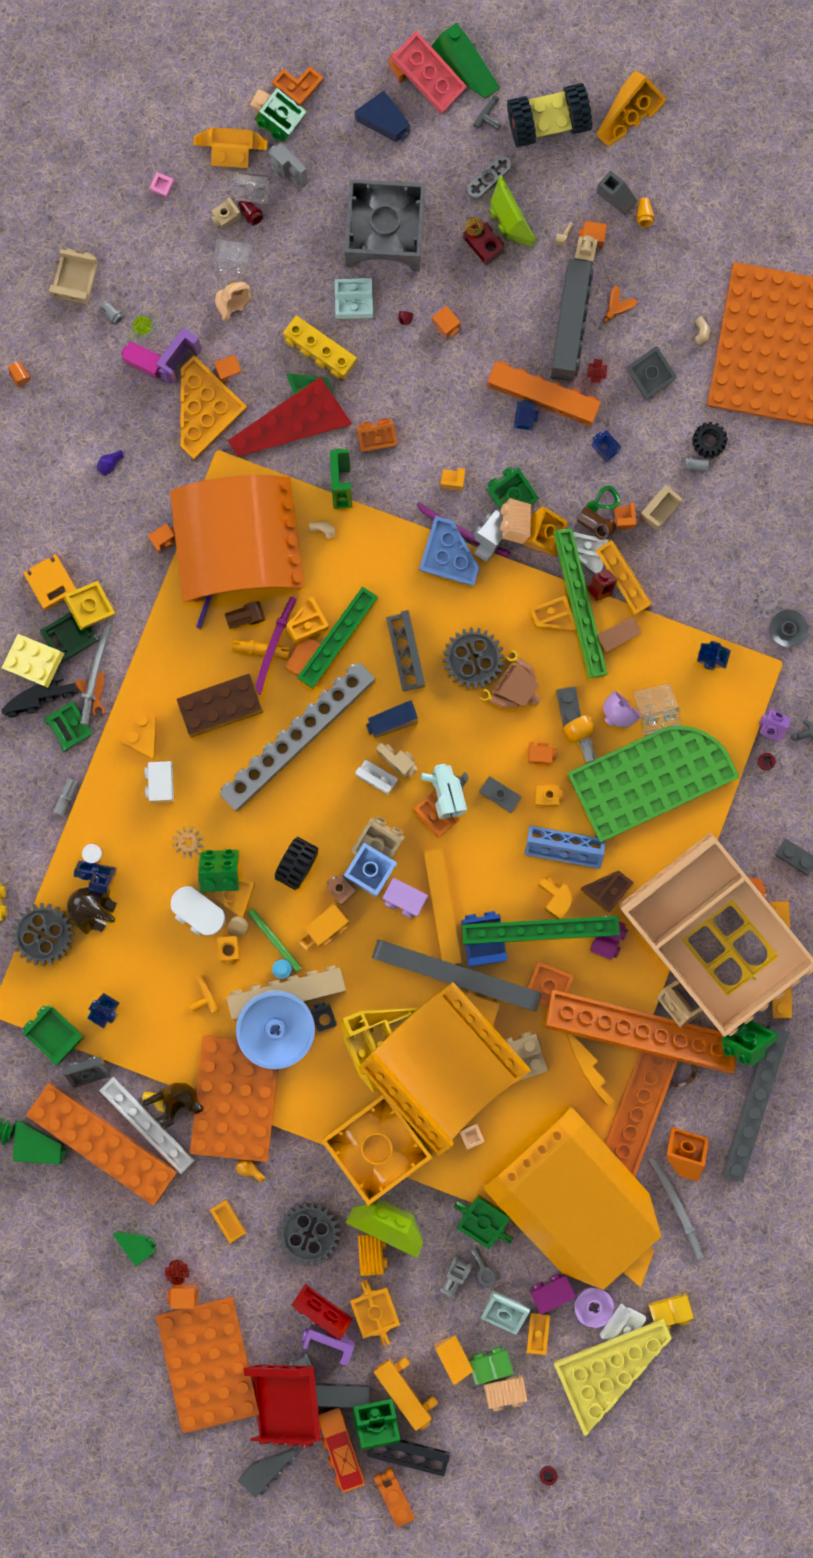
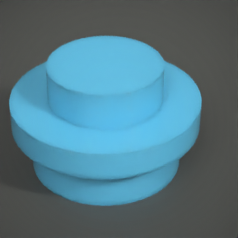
M284 959L277 960L272 967L273 974L280 979L287 978L292 971L291 964Z

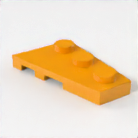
M197 870V873H196V876H195V879H194V882H193V883L196 884L198 887H200V886H199L198 870ZM239 877V891L207 893L237 916L244 918L255 882Z

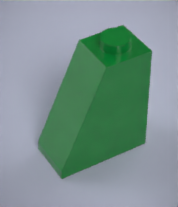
M16 1121L13 1161L62 1164V1161L66 1160L67 1148H64V1143L24 1121Z

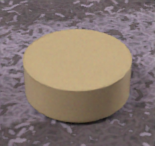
M233 917L228 924V929L236 936H243L248 929V923L241 917Z

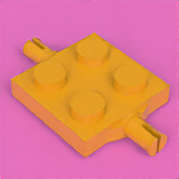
M368 1279L360 1282L364 1293L360 1297L351 1299L350 1303L363 1339L372 1335H379L382 1346H386V1344H390L386 1332L391 1328L399 1326L400 1322L388 1288L371 1290Z

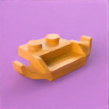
M212 127L193 136V145L212 147L211 166L248 168L249 149L267 150L268 140L257 132L248 129Z

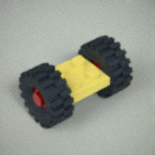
M579 83L563 87V92L533 99L523 96L507 100L508 119L515 146L521 147L536 143V138L565 131H571L572 134L590 131L593 125L588 93L584 84Z

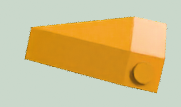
M634 71L621 87L596 136L607 147L611 146L625 136L627 129L633 124L635 127L641 124L640 119L646 115L652 117L656 114L667 98L645 75Z

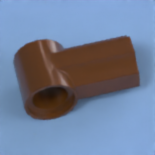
M584 507L577 517V522L591 530L597 539H606L616 531V524L613 520L601 517L588 507Z
M260 601L251 602L244 605L243 608L224 613L230 630L247 624L254 625L265 621Z

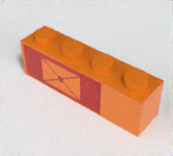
M331 1407L318 1412L320 1430H322L324 1436L321 1438L324 1450L328 1449L330 1457H328L330 1468L335 1469L337 1476L334 1477L337 1488H341L342 1493L364 1486L366 1481L341 1407Z

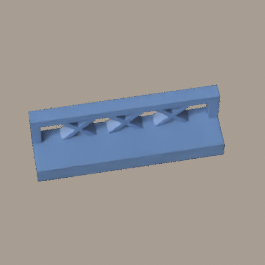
M529 826L524 855L600 869L604 856L605 841L600 843L596 837ZM532 833L540 834L542 837H532ZM558 837L561 841H554L552 838ZM571 841H578L580 844L575 845ZM590 845H600V849L592 848Z

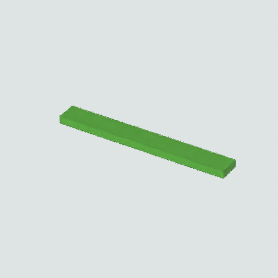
M572 528L556 530L553 532L588 679L604 677L608 674L597 636L598 633Z

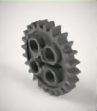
M470 627L469 633L463 629V635L456 632L457 639L450 637L449 640L452 644L445 645L449 651H443V655L447 656V658L442 659V662L448 663L444 670H450L447 676H454L453 683L457 680L460 681L459 687L465 683L466 689L473 685L474 690H476L478 684L484 688V682L491 685L490 678L497 680L495 672H502L498 666H504V663L499 661L504 658L503 654H499L503 647L497 648L500 641L493 642L494 635L488 637L487 630L481 634L480 628L477 629V632H474L473 628ZM480 642L485 648L482 651H477L474 645ZM467 643L471 645L473 656L478 657L476 664L480 671L479 675L476 673L473 661L469 660L471 654ZM462 648L467 654L464 657H459L456 651ZM481 661H489L491 664L490 668H482L480 665ZM465 666H469L473 672L470 675H465L462 669Z
M41 903L40 908L33 904V910L26 907V914L19 913L22 918L21 920L15 919L18 926H12L16 933L11 934V936L16 937V940L12 942V944L18 945L15 952L22 951L20 958L27 956L26 962L29 963L34 959V965L41 961V965L45 966L46 961L50 965H53V959L59 962L60 954L65 957L67 956L64 950H71L68 943L74 942V940L70 939V936L75 933L69 930L74 925L67 923L71 918H64L65 911L58 913L60 907L56 906L52 910V904L49 903L47 908H45L44 903ZM38 916H42L44 922L41 926L37 927L35 919ZM30 925L39 931H45L46 935L58 940V943H54L44 937L41 938L40 934L28 929V926ZM55 925L60 926L61 929L57 936L52 934V928ZM32 933L34 941L28 944L25 937L27 934ZM46 942H49L51 945V950L48 953L42 950V946Z
M306 1201L303 1203L302 1208L299 1204H296V1211L289 1208L291 1215L289 1216L284 1213L283 1217L286 1221L279 1222L283 1226V1228L277 1229L279 1233H282L281 1236L277 1237V1240H283L279 1247L286 1248L283 1253L284 1255L291 1254L289 1260H292L294 1257L297 1258V1265L301 1260L304 1267H306L308 1261H310L312 1267L316 1260L319 1264H322V1257L329 1260L327 1253L334 1254L335 1252L332 1247L339 1246L335 1242V1240L341 1238V1236L336 1235V1232H339L341 1228H335L339 1221H332L335 1214L328 1215V1207L324 1211L321 1210V1203L317 1208L313 1201L310 1207L307 1206ZM300 1216H306L309 1219L307 1226L299 1224L298 1218ZM316 1217L317 1220L312 1230L314 1237L311 1236L305 1250H301L306 1237L304 1231L307 1232L313 1218ZM319 1223H324L327 1226V1231L323 1234L319 1233L316 1229ZM294 1234L299 1235L302 1239L301 1243L293 1244L291 1236ZM317 1242L320 1246L319 1251L312 1252L309 1249V1244Z

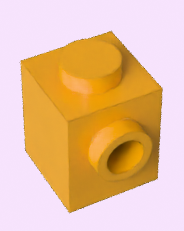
M559 785L535 786V806H558L559 802H562L563 791L559 790Z

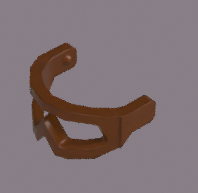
M692 1065V1074L684 1083L675 1084L671 1081L669 1085L678 1088L691 1083L697 1072L696 1065Z

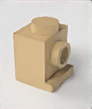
M230 197L212 210L213 216L211 219L215 226L218 227L220 225L222 230L241 219L240 211Z

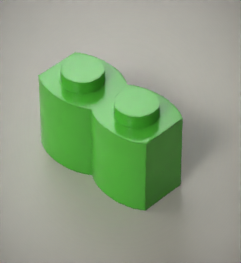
M500 1346L491 1349L489 1354L483 1355V1352L471 1355L472 1359L468 1361L473 1369L472 1375L475 1385L514 1374L506 1348L502 1349Z

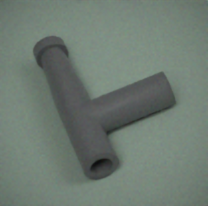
M496 95L492 96L490 102L474 122L473 126H477V129L481 127L483 122L496 130L501 126V123L489 116L494 105L499 101Z

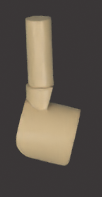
M572 222L569 223L564 234L557 233L555 244L565 245L568 233L574 225Z

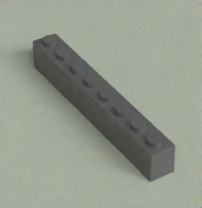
M767 1026V1029L777 1033L778 1040L765 1050L766 1056L755 1064L721 1173L725 1177L740 1182L744 1180L789 1036V1031L774 1026Z

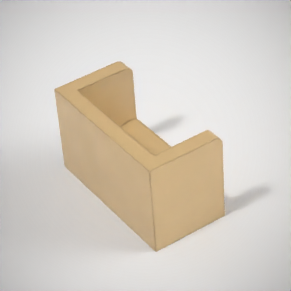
M665 484L641 512L640 518L657 531L683 499Z
M676 980L663 988L656 998L681 1028L697 1018L703 1010L700 1007L696 1010L690 1007L677 990L681 983Z

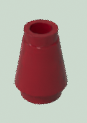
M242 198L238 202V206L247 223L255 226L263 220L262 210L247 198Z

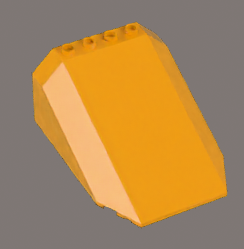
M569 1105L567 1106L569 1110L505 1170L489 1183L485 1181L483 1189L562 1274L604 1290L662 1236L649 1192Z

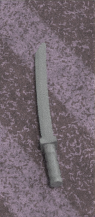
M110 623L102 631L92 664L86 694L82 693V698L84 699L80 723L82 725H88L92 700H96L94 690L112 627Z
M649 1158V1162L676 1209L685 1229L683 1231L689 1237L696 1259L704 1258L694 1233L696 1231L695 1227H692L672 1184L660 1163Z

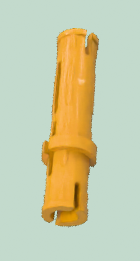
M233 639L231 651L248 653V655H265L269 644L256 643L254 640L248 642ZM277 645L273 656L288 659L290 647Z

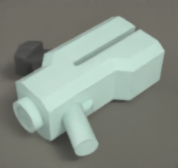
M439 764L435 766L431 774L421 773L420 780L432 782L436 789L438 801L435 803L439 819L450 818V813L452 817L461 816L467 811L462 788L469 779L468 774L464 772L461 777L454 776L452 767L450 765L446 766V764Z

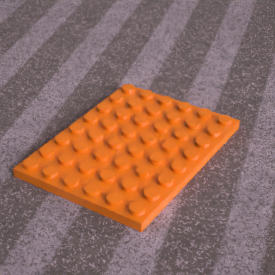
M733 262L707 402L708 407L813 426L812 276Z

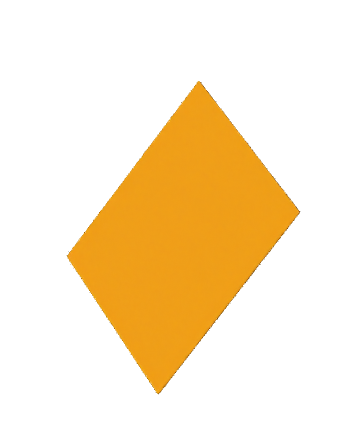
M218 450L214 454L204 480L243 475L289 476ZM290 477L304 588L300 590L257 588L213 594L200 630L197 629L196 625L207 596L202 597L203 601L199 603L183 602L176 549L34 902L38 908H40L41 903H44L45 908H47L49 903L52 904V910L58 906L60 907L58 913L65 911L64 918L70 917L67 911V901L74 891L84 887L105 888L110 890L109 897L111 900L117 903L113 912L106 910L115 917V922L103 921L107 923L103 932L91 930L88 934H85L70 919L67 923L74 925V927L69 929L75 933L70 936V939L74 940V942L68 943L71 950H64L67 956L65 957L60 954V961L58 962L53 959V965H50L48 961H46L45 966L41 965V961L34 965V959L28 963L26 962L27 956L20 958L22 951L14 952L0 986V1020L23 1028L28 1021H34L38 1015L36 1013L42 1006L52 1005L85 1036L75 1049L95 1057H101L103 1060L167 1085L186 1083L197 1094L203 1036L237 1040V1019L232 1020L227 997L231 996L230 992L241 989L243 993L250 991L249 987L261 985V988L269 986L268 982L279 980L280 983L287 981V978H277L272 972L273 964L277 960L284 959V957L247 914L251 909H254L302 967L297 973L292 968L291 974L288 977L298 975L299 978L306 977V972L317 970L318 973L325 972L326 967L336 965V968H341L346 991L304 1002L310 1012L315 1009L314 1005L323 1002L326 1005L330 1004L337 1025L323 1031H318L312 1014L315 1035L309 1051L294 1065L278 1069L272 1125L324 1145L321 1140L326 1135L337 1129L383 1094L379 1089L372 1092L359 1077L343 1040L342 1019L359 1011L420 1008L449 985V983L371 958L377 939L442 960L424 851L443 848L462 963L456 965L527 988L536 964L540 961L574 975L568 990L569 994L654 1015L659 1002L656 997L664 988L670 969L623 913L619 904L710 831L717 840L719 839L758 733L760 719L765 714L782 668V661L647 610H643L635 615L626 602L610 596L596 601L588 592L598 634L632 616L642 632L640 635L607 652L600 642L608 675L588 679L577 630L536 627L529 608L566 595L571 609L564 579L495 553L486 563L474 555L478 547L468 543L466 544L470 553L479 566L474 587L421 572L419 568L431 529L353 500V508L334 509L332 492ZM309 522H328L335 528V537L327 539L322 531L310 532ZM362 586L378 596V600L328 668L319 686L316 685L314 689L297 679L298 675L285 669L289 658L298 642H293L286 628L283 629L277 645L290 647L289 658L272 657L261 695H258L256 682L265 655H248V653L231 651L233 639L248 642L254 640L256 643L269 644L276 628V620L281 617L290 597L296 598L297 601L292 608L287 623L295 617L298 610L306 604L309 597L313 596L329 625L328 630L309 637L321 644ZM260 601L265 621L254 625L247 624L229 629L224 613L243 608L248 603ZM409 610L425 687L403 692L386 617L399 615L401 611ZM402 619L391 621L392 628L400 632L403 627ZM470 627L473 628L474 632H477V629L480 628L481 634L487 630L488 637L494 635L492 641H500L497 648L503 647L499 654L504 655V658L499 660L504 663V666H498L502 672H495L497 680L490 678L491 685L484 682V688L478 684L476 690H474L473 685L466 689L465 683L459 687V680L453 683L454 676H447L450 670H444L448 663L442 662V659L447 658V656L443 655V651H449L445 645L452 644L449 640L450 637L457 639L456 632L463 635L462 630L465 629L469 633ZM400 636L396 641V646L404 650L407 646V640ZM480 642L474 645L477 651H482L485 648ZM467 643L471 654L469 660L473 661L476 673L479 675L480 671L476 664L478 657L473 656L471 645ZM462 648L456 651L459 657H464L467 654ZM512 650L516 651L518 658H522L533 667L536 682L539 684L534 693L541 697L540 702L535 707L528 702L526 706H518L516 709L501 708L492 704L491 701L483 702L480 697L483 699L488 698L489 694L483 692L485 689L494 695L492 691L511 665L507 662L506 656L510 659L515 658L511 654ZM403 655L400 660V664L407 669L412 663L411 658ZM483 660L480 663L484 669H488L491 666L487 660ZM360 662L375 677L376 681L250 801L236 812L221 797L220 793L222 791L220 789L227 782H233L236 779L234 776L242 768L245 770L250 765L249 761L257 755L259 757L264 752L262 749L269 742L273 744L278 739L276 736L283 729L287 731L292 726L290 723L293 719L306 713L304 710L309 704H315L319 700L318 696L324 690L329 691L333 687L332 683L338 677L343 678L347 674L346 670L353 663L357 665ZM465 666L462 672L465 675H470L473 670L471 667ZM409 673L404 678L405 686L416 684V679L413 675ZM250 674L263 713L191 738L176 699ZM350 679L347 682V686L350 688H354L358 684L355 679ZM576 687L581 716L591 717L594 722V731L589 737L591 741L593 740L592 746L597 759L662 728L687 726L702 730L718 740L728 752L740 777L605 840L604 856L600 869L524 855L529 826L597 838L567 775L568 772L589 762L585 763L581 747H578L579 741L571 740L563 728L556 693L558 689ZM613 691L621 694L629 702L628 704L632 708L634 707L641 716L630 727L619 728L616 725L611 727L604 720L606 715L603 712V704ZM336 692L333 695V699L336 701L344 698V694L341 692ZM412 700L418 717V724L378 738H374L373 734L369 735L366 724L369 723V717ZM323 705L319 709V712L322 714H327L330 711V707L327 705ZM138 708L156 717L154 759L120 742ZM309 718L305 722L307 727H313L316 724V720L313 718ZM295 731L291 738L295 741L300 740L302 733ZM530 742H534V746H537V743L549 744V747L556 749V760H552L551 765L528 763ZM380 743L384 746L386 744L390 745L395 750V756L400 750L403 753L407 751L414 757V763L418 770L412 777L407 776L404 779L377 754V746ZM282 744L278 747L277 751L280 754H284L288 751V746ZM269 757L264 760V766L271 767L274 764L273 758ZM365 760L398 779L389 795L355 776L358 767H361ZM171 761L173 763L174 802L151 803L149 798L145 796V787L148 786V779H145V767H148V762ZM446 764V766L450 765L452 767L454 776L461 777L464 772L468 774L469 779L462 788L467 811L464 815L457 816L459 820L442 836L437 838L412 809L430 795L431 792L434 791L436 793L432 782L420 780L421 773L431 774L435 766ZM258 771L250 773L251 780H257L260 777V772ZM489 776L521 796L512 813H509L479 793ZM239 784L236 787V792L239 794L244 793L246 790L244 784ZM559 785V790L563 791L562 802H559L558 806H535V786ZM372 817H381L386 821L385 825L390 828H399L403 832L402 835L405 836L392 857V860L397 862L377 898L346 880L356 893L341 905L326 889L328 886L326 882L333 875L344 877L345 872L356 856L351 850ZM532 833V837H542L540 834ZM296 837H300L317 846L318 855L301 886L294 890L275 880V872L291 842ZM558 837L552 838L554 841H561ZM571 841L575 845L580 844L578 841ZM95 844L101 848L102 858L99 862L91 864L83 859L82 851L86 845ZM590 845L592 848L600 849V845ZM206 850H238V877L255 882L243 918L248 923V929L243 936H238L240 960H236V964L224 965V961H219L217 937L236 936L229 931L228 924L233 917L239 916L207 892H200V887L193 883L199 867L200 853ZM619 870L634 883L610 913H608L580 889ZM549 877L557 883L556 887L558 889L565 883L571 892V905L562 919L604 917L605 915L618 916L619 921L626 924L625 929H628L625 939H620L618 947H621L617 958L613 957L611 961L589 952L595 938L504 943L507 961L469 967L466 948L463 945L461 920H465V916L476 914L477 918L484 917V913L495 911L496 915L500 914L501 922L557 919L544 909L553 896L538 886L542 878L547 880ZM392 878L428 895L418 918L413 916L410 919L402 915V910L396 908L394 911L385 906V901L382 898ZM340 884L337 885L336 890L338 892H341L343 890V886ZM186 886L196 889L225 912L226 922L223 929L212 936H205L202 933L199 936L190 930L192 927L187 922L182 924L174 918L176 914L171 909L173 894L178 889ZM335 904L349 921L347 924L348 929L340 935L338 933L331 937L333 941L327 946L321 945L319 947L315 943L307 951H304L297 942L307 932L304 927ZM38 916L35 919L37 927L41 926L44 922L42 916ZM30 925L28 926V929L40 934L41 938L44 937L54 943H58V940L46 935L45 931H39ZM55 925L52 928V934L57 936L61 929L60 926ZM32 933L27 934L25 937L28 944L34 941ZM310 935L305 938L309 944L313 941ZM49 942L43 944V952L48 953L51 950ZM227 945L224 948L226 956H231L234 953L232 945ZM201 975H203V979L219 1009L214 1013H211L208 1005L193 1012L189 1006L204 998L200 985L196 980ZM458 987L462 992L467 993L468 989ZM479 993L478 997L485 999L486 995ZM497 999L496 1003H500V1007L493 1026L494 1029L504 1040L511 1037L513 1041L520 1039V1034L531 1031V1034H536L548 1071L513 1083L463 1127L465 1129L476 1123L478 1124L485 1142L467 1150L459 1132L452 1140L454 1142L453 1146L438 1156L414 1129L413 1131L430 1151L433 1158L407 1176V1178L473 1203L477 1195H480L501 1209L483 1189V1183L485 1181L487 1183L492 1181L569 1110L567 1106L570 1105L596 1135L606 1143L639 1051L574 1035L598 1060L592 1067L606 1080L601 1087L614 1100L607 1106L582 1073L573 1055L567 1037L568 1033L545 1028L548 1007L538 1004L537 1011L535 1012ZM322 1014L319 1018V1022L322 1025H328L331 1021L328 1014Z

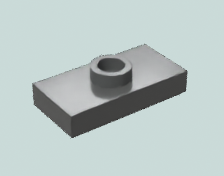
M490 776L479 791L480 794L509 813H512L521 799L520 795Z

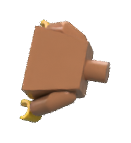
M512 650L511 654L515 658L510 659L506 656L507 662L511 665L492 691L494 695L485 689L483 692L488 693L489 696L486 699L482 697L480 699L483 702L491 701L492 704L501 708L516 709L518 706H526L528 702L535 707L540 702L541 697L534 693L539 684L536 682L533 667L522 658H518L516 651Z

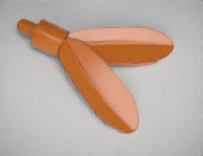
M615 286L610 293L609 311L604 316V323L608 320L610 321L614 315L633 308L637 304V300L630 298L619 303L621 291L618 286Z

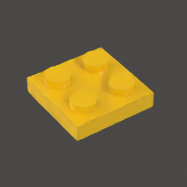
M98 581L63 596L80 630L115 615Z

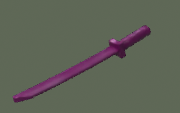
M420 502L417 504L420 511L434 520L435 516L442 517ZM456 525L462 537L480 545L479 542L474 540L475 536L473 533ZM498 547L495 551L496 554L505 558H509L511 554L510 551Z
M294 597L289 598L284 612L276 620V628L268 645L256 682L258 695L262 693L276 646L283 629L286 628L292 608L297 601Z

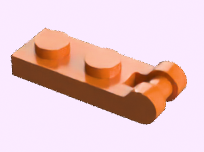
M392 1467L386 1469V1472L381 1475L379 1473L374 1475V1480L396 1527H401L415 1520V1516ZM390 1479L392 1484L385 1487L383 1482Z

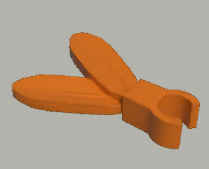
M99 672L94 690L96 700H92L93 714L96 717L98 716L96 714L98 708H101L102 713L105 715V709L100 702L105 683L102 672ZM77 679L78 689L86 694L88 684L84 680Z

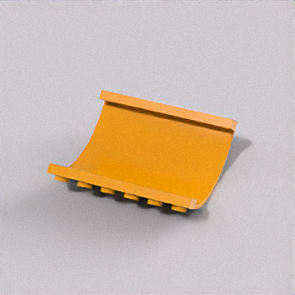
M454 982L446 986L407 1018L360 1066V1069L438 1156L453 1146V1138L487 1104L531 1071Z

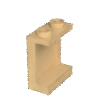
M60 249V261L54 284L50 285L49 293L54 298L88 305L98 267L97 258L87 252L80 254L73 249Z

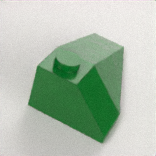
M458 23L442 32L431 47L464 84L486 99L500 89L491 72Z

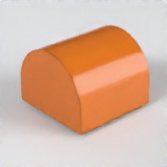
M15 362L8 366L9 374L17 387H21L31 380L21 362Z

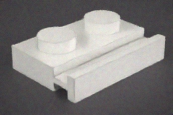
M620 1304L600 1333L602 1339L610 1340L641 1328L646 1321V1317Z

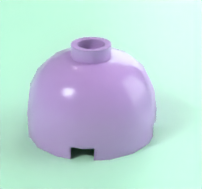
M613 691L604 701L603 712L606 715L604 720L611 727L614 725L619 728L630 727L641 716L617 691Z

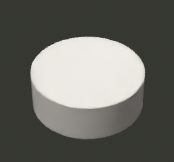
M88 844L82 851V857L88 863H97L102 858V850L95 844Z

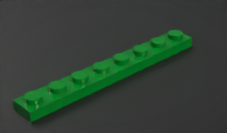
M618 916L462 925L463 945L620 936Z

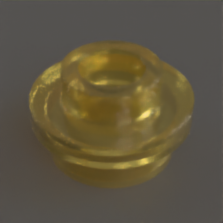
M478 217L468 218L465 222L466 232L472 236L479 235L483 231L482 220ZM475 224L477 225V228L472 229L471 225Z

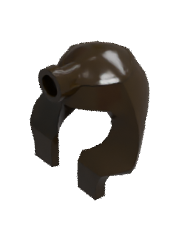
M84 887L79 888L69 896L67 911L73 922L83 933L88 934L91 930L103 932L107 924L103 921L115 922V917L106 911L113 912L117 905L109 897V889Z
M173 1083L143 1100V1106L163 1100L165 1113L156 1118L163 1130L174 1125L175 1115L181 1107H186L193 1114H198L204 1110L197 1100L195 1090L186 1083Z

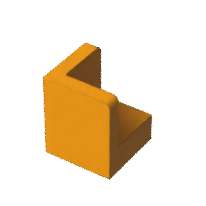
M458 468V471L443 470L440 488L463 491L465 468Z

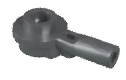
M478 1248L470 1251L479 1268L477 1276L479 1283L486 1287L492 1286L497 1280L496 1271L486 1266Z

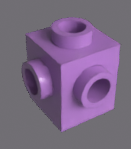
M770 709L768 714H763L759 724L762 726L759 733L767 738L781 742L788 730L791 718L779 711Z

